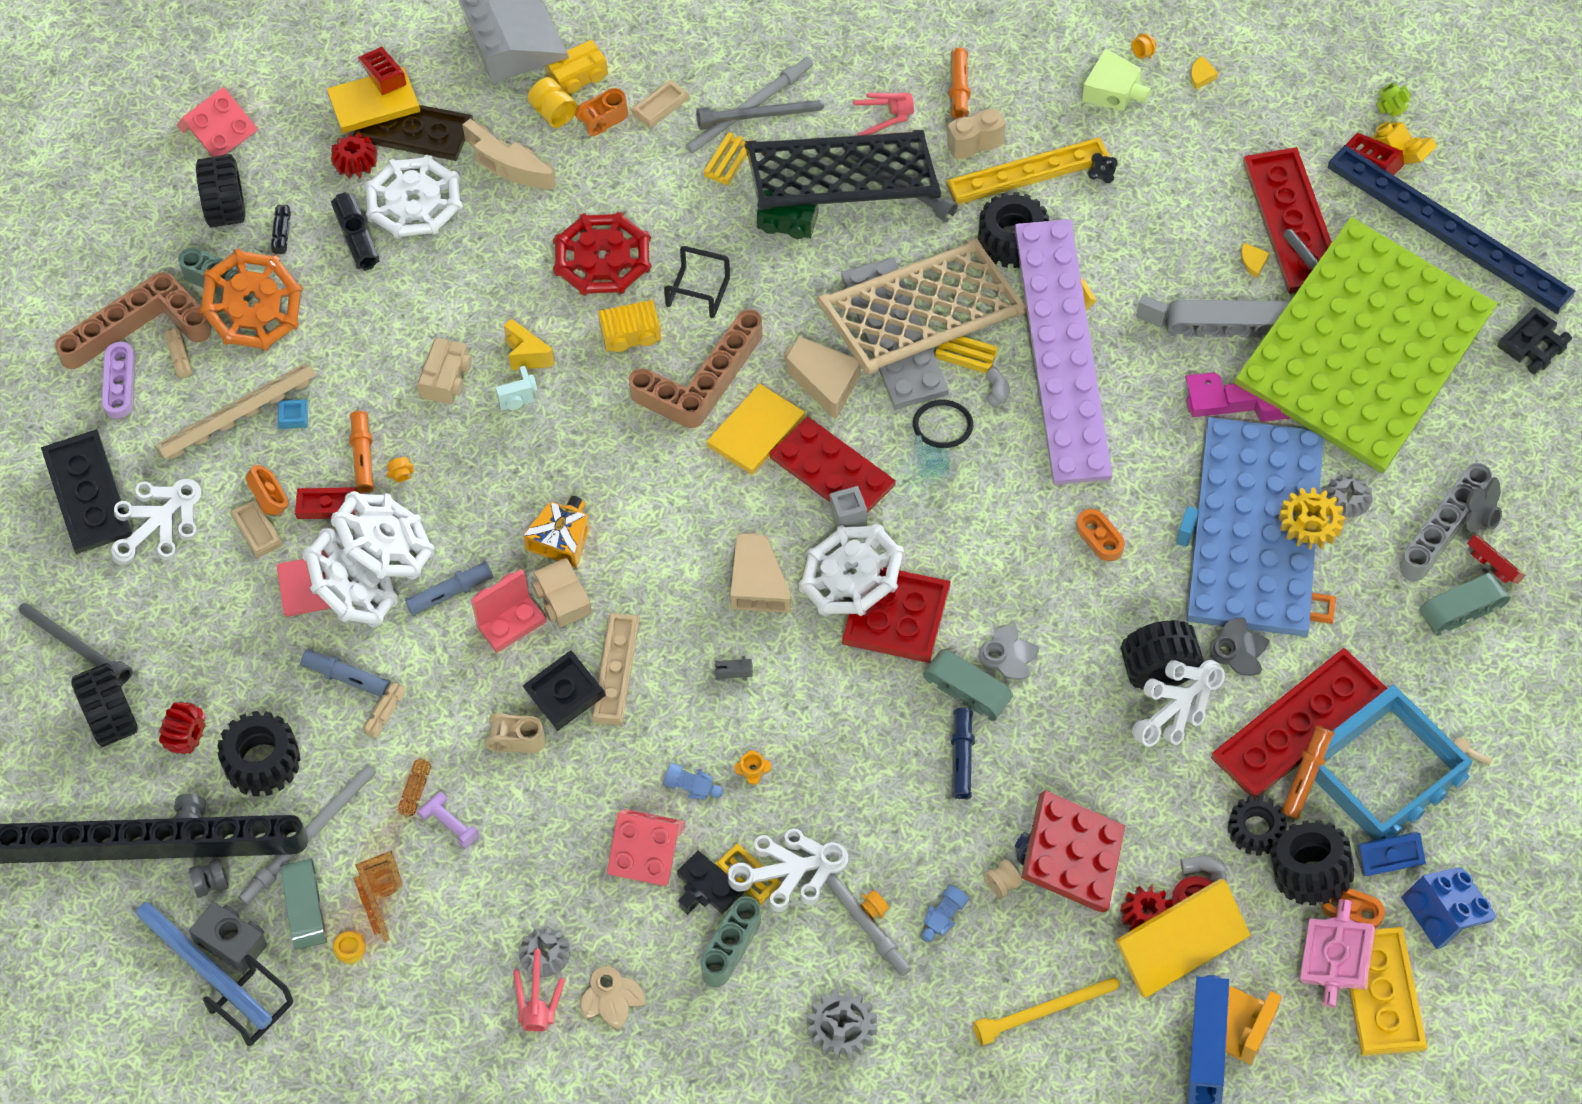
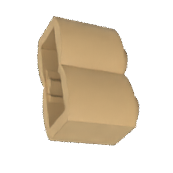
M986 109L980 111L974 117H962L952 121L948 125L947 146L954 159L968 158L975 155L979 150L987 151L1001 146L1005 140L1006 122L998 109Z
M567 558L534 571L535 581L531 584L537 598H544L546 605L543 606L550 622L555 620L559 628L592 614L590 600Z

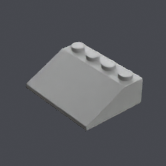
M459 0L465 23L492 83L569 58L542 0Z

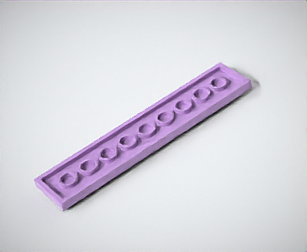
M1071 219L1015 224V236L1053 484L1112 479V470Z

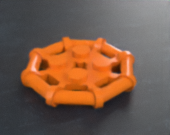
M240 248L234 249V253L210 270L206 269L203 273L205 280L199 312L200 315H204L216 330L225 345H241L260 348L262 351L269 350V346L291 330H297L299 326L297 321L300 295L303 288L280 262L279 256L241 251ZM245 263L266 266L263 273L246 271ZM236 265L238 274L234 275L229 281L221 277V275ZM273 271L286 288L279 290L275 281L269 278ZM215 286L223 289L221 303H213ZM254 294L255 298L258 299V303H255L253 307H249L248 302L243 301V297ZM289 297L287 315L279 312L280 298ZM223 311L225 315L229 316L233 324L230 329L217 315L218 312ZM274 319L280 323L278 327L266 335L263 329L266 324ZM238 328L256 331V336L238 334L236 332Z

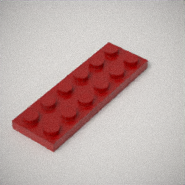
M1297 147L1244 156L1243 164L1289 294L1297 293L1312 271L1284 238L1285 230L1292 229L1318 262L1332 244Z
M1342 648L1212 752L1211 759L1249 796L1253 795L1254 800H1256L1258 795H1262L1301 763L1303 758L1301 757L1302 751L1307 750L1316 725L1331 731L1335 730L1388 688L1347 649Z

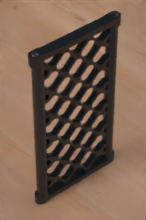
M924 130L756 142V140L745 141L744 147L749 159L759 210H770L772 207L921 197L934 199L941 197L940 186L937 182ZM911 143H918L920 150L911 147ZM888 144H896L899 149L896 152H890L883 147ZM857 146H869L872 151L864 154L857 150ZM830 148H842L846 152L838 156L830 152ZM815 149L819 154L815 157H809L803 154V150ZM788 151L791 156L788 159H782L776 156V152ZM903 152H908L915 157L912 160H906L900 157ZM755 153H761L764 158L757 161ZM876 154H882L888 157V159L880 162L873 157ZM849 156H855L861 159V161L854 164L845 159ZM827 157L834 162L831 165H825L819 162V160ZM800 159L807 164L804 167H798L792 164V162ZM919 160H923L925 168L916 165ZM768 161H774L780 164V166L776 169H771L765 166ZM892 162H898L904 165V167L896 170L888 165ZM869 163L877 167V169L870 172L861 167ZM843 165L850 170L847 173H840L835 168ZM811 167H816L823 172L819 175H814L808 172ZM784 169H790L795 174L792 177H787L780 172ZM908 170H914L920 173V175L912 178L904 173ZM759 171H763L769 175L764 179H761ZM885 171L893 175V177L885 180L877 175ZM858 173L866 178L859 182L850 177ZM827 175H832L839 180L835 183H829L823 180V178ZM800 177H805L811 180L808 185H802L796 182V180ZM928 178L930 186H924L920 181ZM772 179H778L784 182V184L780 187H775L769 184ZM900 179L909 183V187L897 188L893 183ZM874 181L882 185V189L870 190L866 185ZM843 183H848L855 187V191L843 192L839 186ZM815 185H821L828 190L827 193H815L812 188ZM788 187H794L800 190V194L788 195L784 190ZM763 188L773 192L772 196L765 197Z

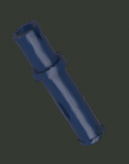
M957 708L953 712L954 734L951 735V744L954 746L952 797L968 800L972 797V746L975 744V736L972 734L973 711H970L969 708Z

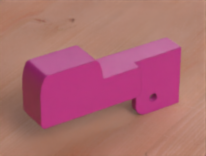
M1217 373L1185 376L1189 392L1186 403L1188 412L1191 413L1192 417L1255 410L1257 418L1262 422L1291 419L1283 414L1279 408L1249 393L1236 384H1228L1223 388L1221 377Z

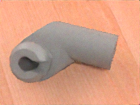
M993 368L986 373V378L993 386L992 392L987 395V401L991 406L998 407L1001 403L1007 401L1010 386L999 370Z
M1207 855L1180 859L1183 874L1204 871L1209 873V879L1213 882L1220 878L1226 880L1225 871L1227 868L1223 862Z

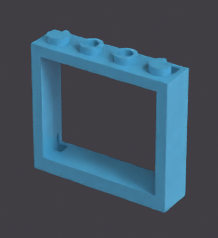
M1394 684L1333 730L1335 734L1324 758L1327 761L1392 711L1451 771L1382 824L1325 766L1321 765L1314 781L1373 840L1398 836L1403 830L1401 826L1406 822L1410 821L1413 824L1419 820L1425 813V807L1430 803L1434 806L1438 805L1447 796L1449 788L1453 785L1459 788L1469 779L1468 772L1473 762Z

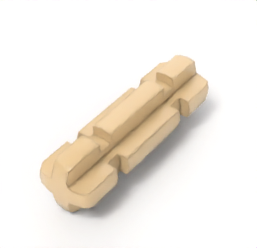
M177 328L167 330L165 338L176 375L180 379L189 377L192 371L180 330Z
M395 682L389 684L385 690L387 694L382 695L370 714L372 718H368L363 725L364 733L373 738L379 736L383 729L381 727L382 724L385 725L397 707L396 702H400L405 694L404 687Z

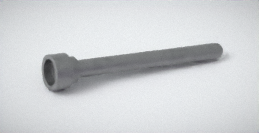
M814 100L717 112L714 109H709V107L696 109V120L699 130L711 129L717 122L821 111L824 108V102Z

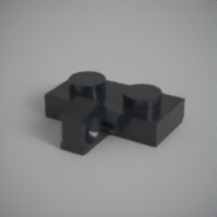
M699 850L676 871L677 876L686 883L684 886L686 892L678 902L679 908L687 915L699 904L706 907L709 903L723 915L744 894V891L732 889L728 883V875Z

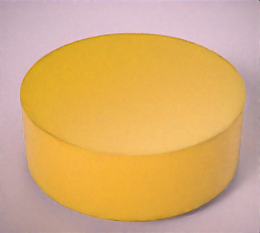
M346 931L335 938L333 951L340 962L353 964L364 956L366 945L359 933Z

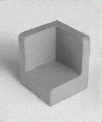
M858 486L830 493V512L836 528L840 525L845 527L867 526V508Z

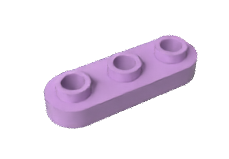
M125 342L111 344L107 347L104 354L102 406L106 415L113 419L124 418L133 409L135 354L132 347ZM125 357L123 361H117L118 358ZM118 381H124L122 384H116ZM122 404L121 407L114 408L116 405Z

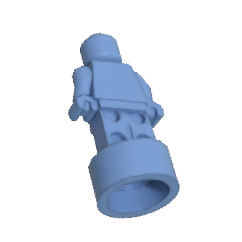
M670 763L663 786L674 790L676 787L690 791L688 798L705 800L709 793L715 798L723 795L722 787L718 785L712 786L713 778L702 772L701 769H698V773L695 775L682 770L683 766Z
M949 884L942 893L943 900L937 909H933L932 905L928 908L924 918L927 928L921 934L923 941L932 942L936 934L944 935L951 927H954L955 922H952V916L958 909L962 910L969 901V897L959 888Z

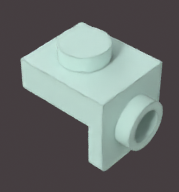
M525 366L519 367L522 380L496 387L501 410H516L524 404L534 402L533 392L537 391V385L534 375H528Z

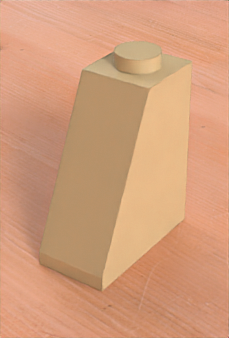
M800 336L794 346L790 345L787 348L784 356V361L787 362V373L831 417L837 418L861 376V365L857 359Z
M757 533L737 534L730 594L731 609L791 613V594L767 536Z

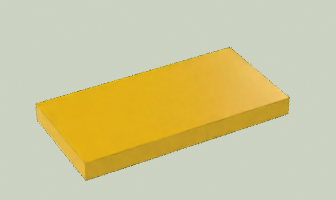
M1220 878L1119 937L1115 942L1140 995L1147 998L1251 935L1226 880Z
M1403 927L1375 929L1366 990L1348 988L1361 1056L1426 1051L1427 1043Z

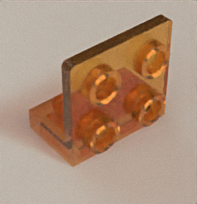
M392 851L355 864L359 876L353 878L374 935L381 933L384 943L390 941L375 897L379 895L381 897L390 896L399 887L403 886Z

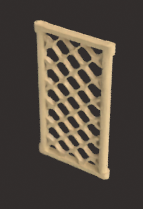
M977 238L966 241L962 246L829 295L826 293L817 297L818 305L840 334L866 375L878 372V369L1013 316L1020 317L1027 314L1026 305L1015 293ZM974 253L981 263L972 261L970 255ZM955 260L964 266V271L958 273L948 270L946 267L947 263ZM968 267L983 271V276L980 279L968 276L966 269ZM932 269L941 275L940 280L935 282L925 279L923 272ZM988 273L995 283L986 281L985 274ZM944 276L958 279L960 283L958 287H951L943 284L942 279ZM908 278L910 281L917 284L916 290L911 291L901 288L899 286L900 280ZM963 282H969L978 285L979 289L977 293H971L963 290L961 285ZM919 286L933 287L936 289V293L934 296L921 294L918 291ZM884 287L893 292L892 299L887 300L877 297L875 295L876 289ZM986 287L996 290L998 292L997 298L992 299L982 296L980 294L981 288ZM942 290L953 293L955 300L953 302L941 300L937 297L938 292ZM1001 293H1003L1005 297L1008 299V301L1011 303L1010 306H1008V304H1006L1005 302L1000 301L999 297ZM896 294L911 297V305L907 306L895 302ZM860 296L869 301L868 308L862 309L853 306L851 299ZM963 296L974 300V306L968 308L958 305L956 302L957 298ZM919 299L929 302L932 305L930 311L915 308L913 306L915 300ZM978 302L990 304L993 306V312L985 315L976 309V304ZM872 303L887 306V314L882 315L871 311ZM833 305L845 311L842 318H840ZM935 305L949 308L951 312L948 317L934 314L933 308ZM891 309L905 311L908 314L906 320L892 318L889 315ZM959 311L970 316L969 322L961 324L959 321L952 318L953 312ZM854 312L863 315V323L858 324L848 321L846 319L847 313ZM915 314L925 317L927 319L926 325L919 326L910 323V315ZM867 318L882 321L884 323L882 329L878 330L866 326ZM935 320L944 323L946 330L937 333L928 327L929 321ZM890 323L902 327V334L894 335L886 332V324ZM847 327L858 330V338L855 339ZM910 329L920 332L922 340L913 343L912 340L904 337L905 330ZM862 333L876 335L879 338L877 344L872 345L861 341ZM886 338L897 342L898 348L889 352L880 346L881 339ZM862 348L872 351L874 353L873 358L869 360Z

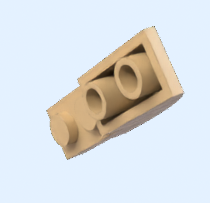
M471 118L463 124L465 141L474 147L476 162L503 178L526 186L551 190L556 187L553 167L549 163H543L539 160L528 147L524 148L518 142H514L508 147L502 139H496L484 125H478Z

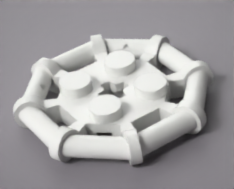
M425 155L422 158L395 160L393 158L388 160V165L371 181L365 182L363 187L366 192L367 203L365 217L369 222H375L393 234V237L396 239L423 234H432L434 236L439 233L438 230L456 212L460 213L463 208L459 189L461 177L456 171H450L433 160L430 155ZM429 172L435 173L442 179L438 182L428 176ZM394 174L396 179L389 186H382ZM449 189V199H441L442 190ZM418 194L419 199L408 201V196ZM377 196L385 197L386 205L378 207ZM439 209H443L434 219L431 218ZM390 214L399 221L395 223L386 216ZM413 220L424 221L421 224L407 225V223H412Z
M356 491L350 492L346 495L345 502L339 510L331 516V524L336 527L344 547L343 553L346 557H353L373 571L377 578L407 577L411 580L420 577L421 569L427 560L434 555V546L429 543L421 523L423 519L419 514L414 515L391 499L390 494L370 495L359 494ZM353 510H356L360 514V517L351 514V512ZM349 528L354 529L357 537L356 540L353 539ZM409 550L417 553L415 558L409 553ZM389 561H399L402 565H389Z
M874 524L873 526L861 527L837 526V530L816 547L809 548L806 552L807 561L802 580L798 583L799 591L806 594L818 608L819 614L825 617L830 614L865 615L867 609L888 593L895 592L898 588L896 582L901 560L905 557L904 549L887 535L882 525ZM867 538L865 543H860L858 540L850 541V539ZM841 542L842 546L829 556L825 555ZM879 544L886 550L881 555L874 551ZM819 564L821 565L822 575L821 577L815 578L817 566ZM884 566H888L886 576L881 577L879 575L880 569L883 571ZM856 567L857 572L855 574H847L851 568ZM824 588L830 591L826 598L819 592ZM843 597H851L854 602L839 601L845 600Z
M331 528L322 529L312 545L303 551V559L307 562L312 584L310 590L313 594H318L338 614L337 618L340 621L346 622L349 620L366 623L370 627L380 626L384 616L398 603V596L394 593L391 578H377L373 571L353 557H346L343 550L338 548V545H343L338 532H334ZM356 534L352 535L353 539L356 540ZM322 550L328 555L327 558L321 555ZM322 572H325V579H323ZM373 600L379 605L374 608L370 601Z

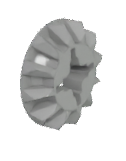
M1341 474L1337 479H1331L1326 488V498L1336 497L1335 506H1343L1342 516L1345 517L1362 515L1370 508L1373 500L1372 488L1366 485L1365 479L1359 480L1355 478L1354 474L1350 477H1344ZM1351 487L1353 496L1348 503L1346 502L1345 493Z
M549 927L543 930L534 929L531 934L524 936L521 946L518 947L520 963L528 973L533 975L534 950L539 948V942H542V945H545L546 948L552 947V949L549 950V961H546V958H543V955L540 954V977L555 975L566 966L569 960L570 949L568 941L560 931H553Z

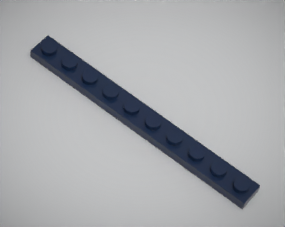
M1344 145L1329 161L1328 169L1557 315L1574 297L1576 290L1350 147Z

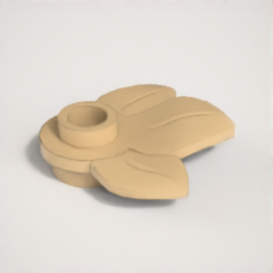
M602 966L593 972L590 979V988L582 995L580 1006L585 1019L595 1017L600 1013L607 1024L613 1028L620 1029L627 1018L628 1006L638 1007L645 1005V996L635 980L622 978L620 973L613 967ZM604 976L612 979V985L608 988L603 987L600 983V979Z

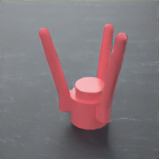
M906 92L867 93V98L876 99L853 101V105H888L890 114L897 116L866 129L857 135H870L898 122L908 121L907 115L914 113L912 95Z
M539 948L534 950L531 1000L527 1002L526 1007L520 971L515 969L513 972L519 1009L518 1023H522V1028L526 1031H546L548 1024H554L555 1011L565 983L564 978L559 979L549 1009L546 1008V1002L539 1000L541 951Z

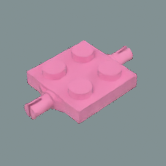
M1343 899L1338 900V910L1335 918L1326 920L1309 919L1300 980L1303 984L1321 985L1325 988L1322 1005L1328 1008L1330 1006L1331 1008L1336 1007L1339 989L1353 988L1366 990L1375 934L1373 924L1357 923L1349 919L1352 902L1349 900L1344 902Z

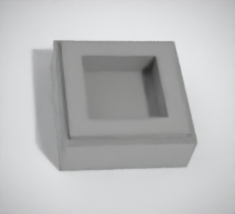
M1142 295L1138 302L1136 317L1162 328L1166 322L1168 305Z

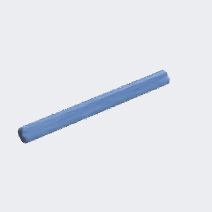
M144 902L137 908L136 914L258 1029H265L271 1023L272 1016L154 906L149 902Z

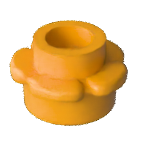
M1140 33L1132 41V51L1138 58H1151L1155 54L1156 42L1149 34Z
M406 457L395 458L387 464L388 472L386 475L397 483L409 480L414 472V465Z
M875 890L870 891L867 895L862 894L864 902L860 906L871 919H874L876 916L882 919L884 913L889 910L886 901Z

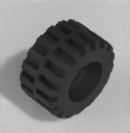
M232 154L197 159V185L203 215L208 226L213 228L244 223L246 216L245 204L235 158Z
M1013 192V195L1002 193L1000 198L995 196L991 198V203L986 202L983 210H981L978 240L986 253L991 256L994 264L1000 261L1002 262V267L1008 268V264H1013L1014 268H1020L1015 233L1007 232L1002 228L1015 226V224L1049 221V215H1046V208L1040 206V201L1037 199L1031 200V196L1028 194L1021 196L1019 192Z
M1166 620L1148 624L1130 633L1123 640L1122 646H1120L1130 684L1135 688H1140V690H1144V686L1149 679H1156L1165 685L1178 686L1190 680L1183 677V679L1176 681L1166 675L1165 669L1171 660H1177L1186 666L1200 667L1204 662L1194 627L1185 621Z
M106 662L72 677L71 685L92 734L101 747L137 733L138 725L112 666Z
M253 711L252 716L248 717L246 714L240 715L239 721L232 720L228 724L229 730L223 729L221 733L223 740H218L217 747L219 752L217 754L227 780L230 781V784L235 789L239 787L240 792L246 795L249 790H251L253 796L259 797L260 791H264L266 796L272 795L271 789L277 787L278 791H281L285 788L283 784L285 780L288 783L292 782L294 779L292 772L298 773V761H301L299 748L291 727L288 723H284L282 717L277 715L273 718L272 713L265 711L264 715H260L259 711ZM266 744L275 747L270 756L262 761L249 762L243 760L245 754L257 745Z
M1305 820L1300 825H1296V823L1290 825L1289 830L1283 829L1279 833V838L1274 839L1270 855L1275 883H1277L1278 890L1284 893L1287 899L1292 900L1295 898L1298 904L1303 905L1304 902H1309V906H1316L1317 902L1327 904L1330 903L1331 898L1337 900L1342 896L1341 891L1347 892L1349 890L1350 882L1354 880V864L1350 841L1348 837H1345L1342 829H1335V825L1332 823L1325 825L1321 820H1315L1314 823H1309V820ZM1311 861H1320L1315 864H1305Z

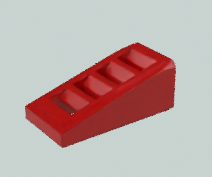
M382 46L358 57L359 62L382 96L407 85L404 72Z
M1357 132L1346 144V146L1392 175H1395L1404 166L1402 150ZM1361 143L1365 145L1360 151L1356 150ZM1370 149L1373 150L1369 155L1366 154Z

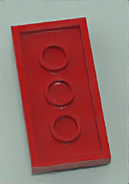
M810 417L805 418L770 452V459L828 502H830V493L858 486L866 505L867 513L896 485L895 479Z

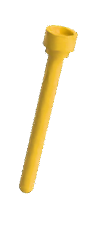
M1110 978L998 1020L984 1017L972 1022L973 1030L980 1046L995 1042V1038L999 1037V1033L1115 991L1119 988L1120 983L1118 979Z

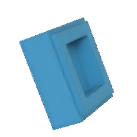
M307 399L278 402L279 429L308 427Z
M1187 506L1178 533V545L1187 547L1190 543L1198 516L1196 508Z

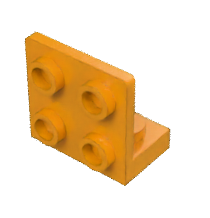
M1229 985L1225 1053L1252 1065L1276 1016L1282 999L1281 995L1270 991L1266 1001Z

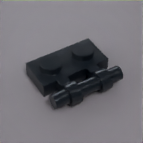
M1534 307L1499 340L1497 347L1519 363L1526 357H1529L1532 362L1527 366V369L1530 373L1536 374L1539 370H1545L1551 364V359L1556 354L1560 355L1567 349V344L1572 340V336L1568 332H1563L1560 336L1553 331H1555L1558 323ZM1542 342L1548 345L1544 351L1538 348Z

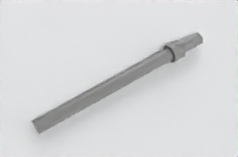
M806 57L795 66L787 67L780 73V77L736 109L757 107L787 84H793L799 79V75L813 66L812 60ZM738 120L717 122L711 129H707L686 144V149L693 154Z
M367 764L305 827L308 842L376 773L371 765ZM297 854L278 855L266 868L262 867L253 876L255 880L238 896L240 901L248 905L264 888L267 890L276 881L275 876L281 871L280 865L288 864Z
M795 836L790 837V840L792 842L799 841V839ZM801 848L798 849L804 857L813 856ZM831 873L825 883L877 945L876 951L884 960L888 959L901 976L908 974L911 971V967L897 951L898 946L891 937H886L838 877Z

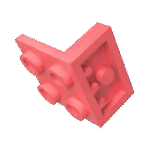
M222 87L184 115L176 125L183 133L190 129L212 157L227 154L257 131V127L225 87Z
M322 550L321 555L327 558L328 555ZM304 559L277 564L283 612L286 617L331 609L318 594H313L310 590L312 584L307 562ZM322 572L323 579L326 578L325 572Z
M522 569L505 575L500 582L489 589H482L471 599L477 629L496 653L547 622L544 614L529 597L526 575Z
M629 809L621 810L617 814L607 873L609 875L667 886L670 880L677 837L683 833L685 821Z

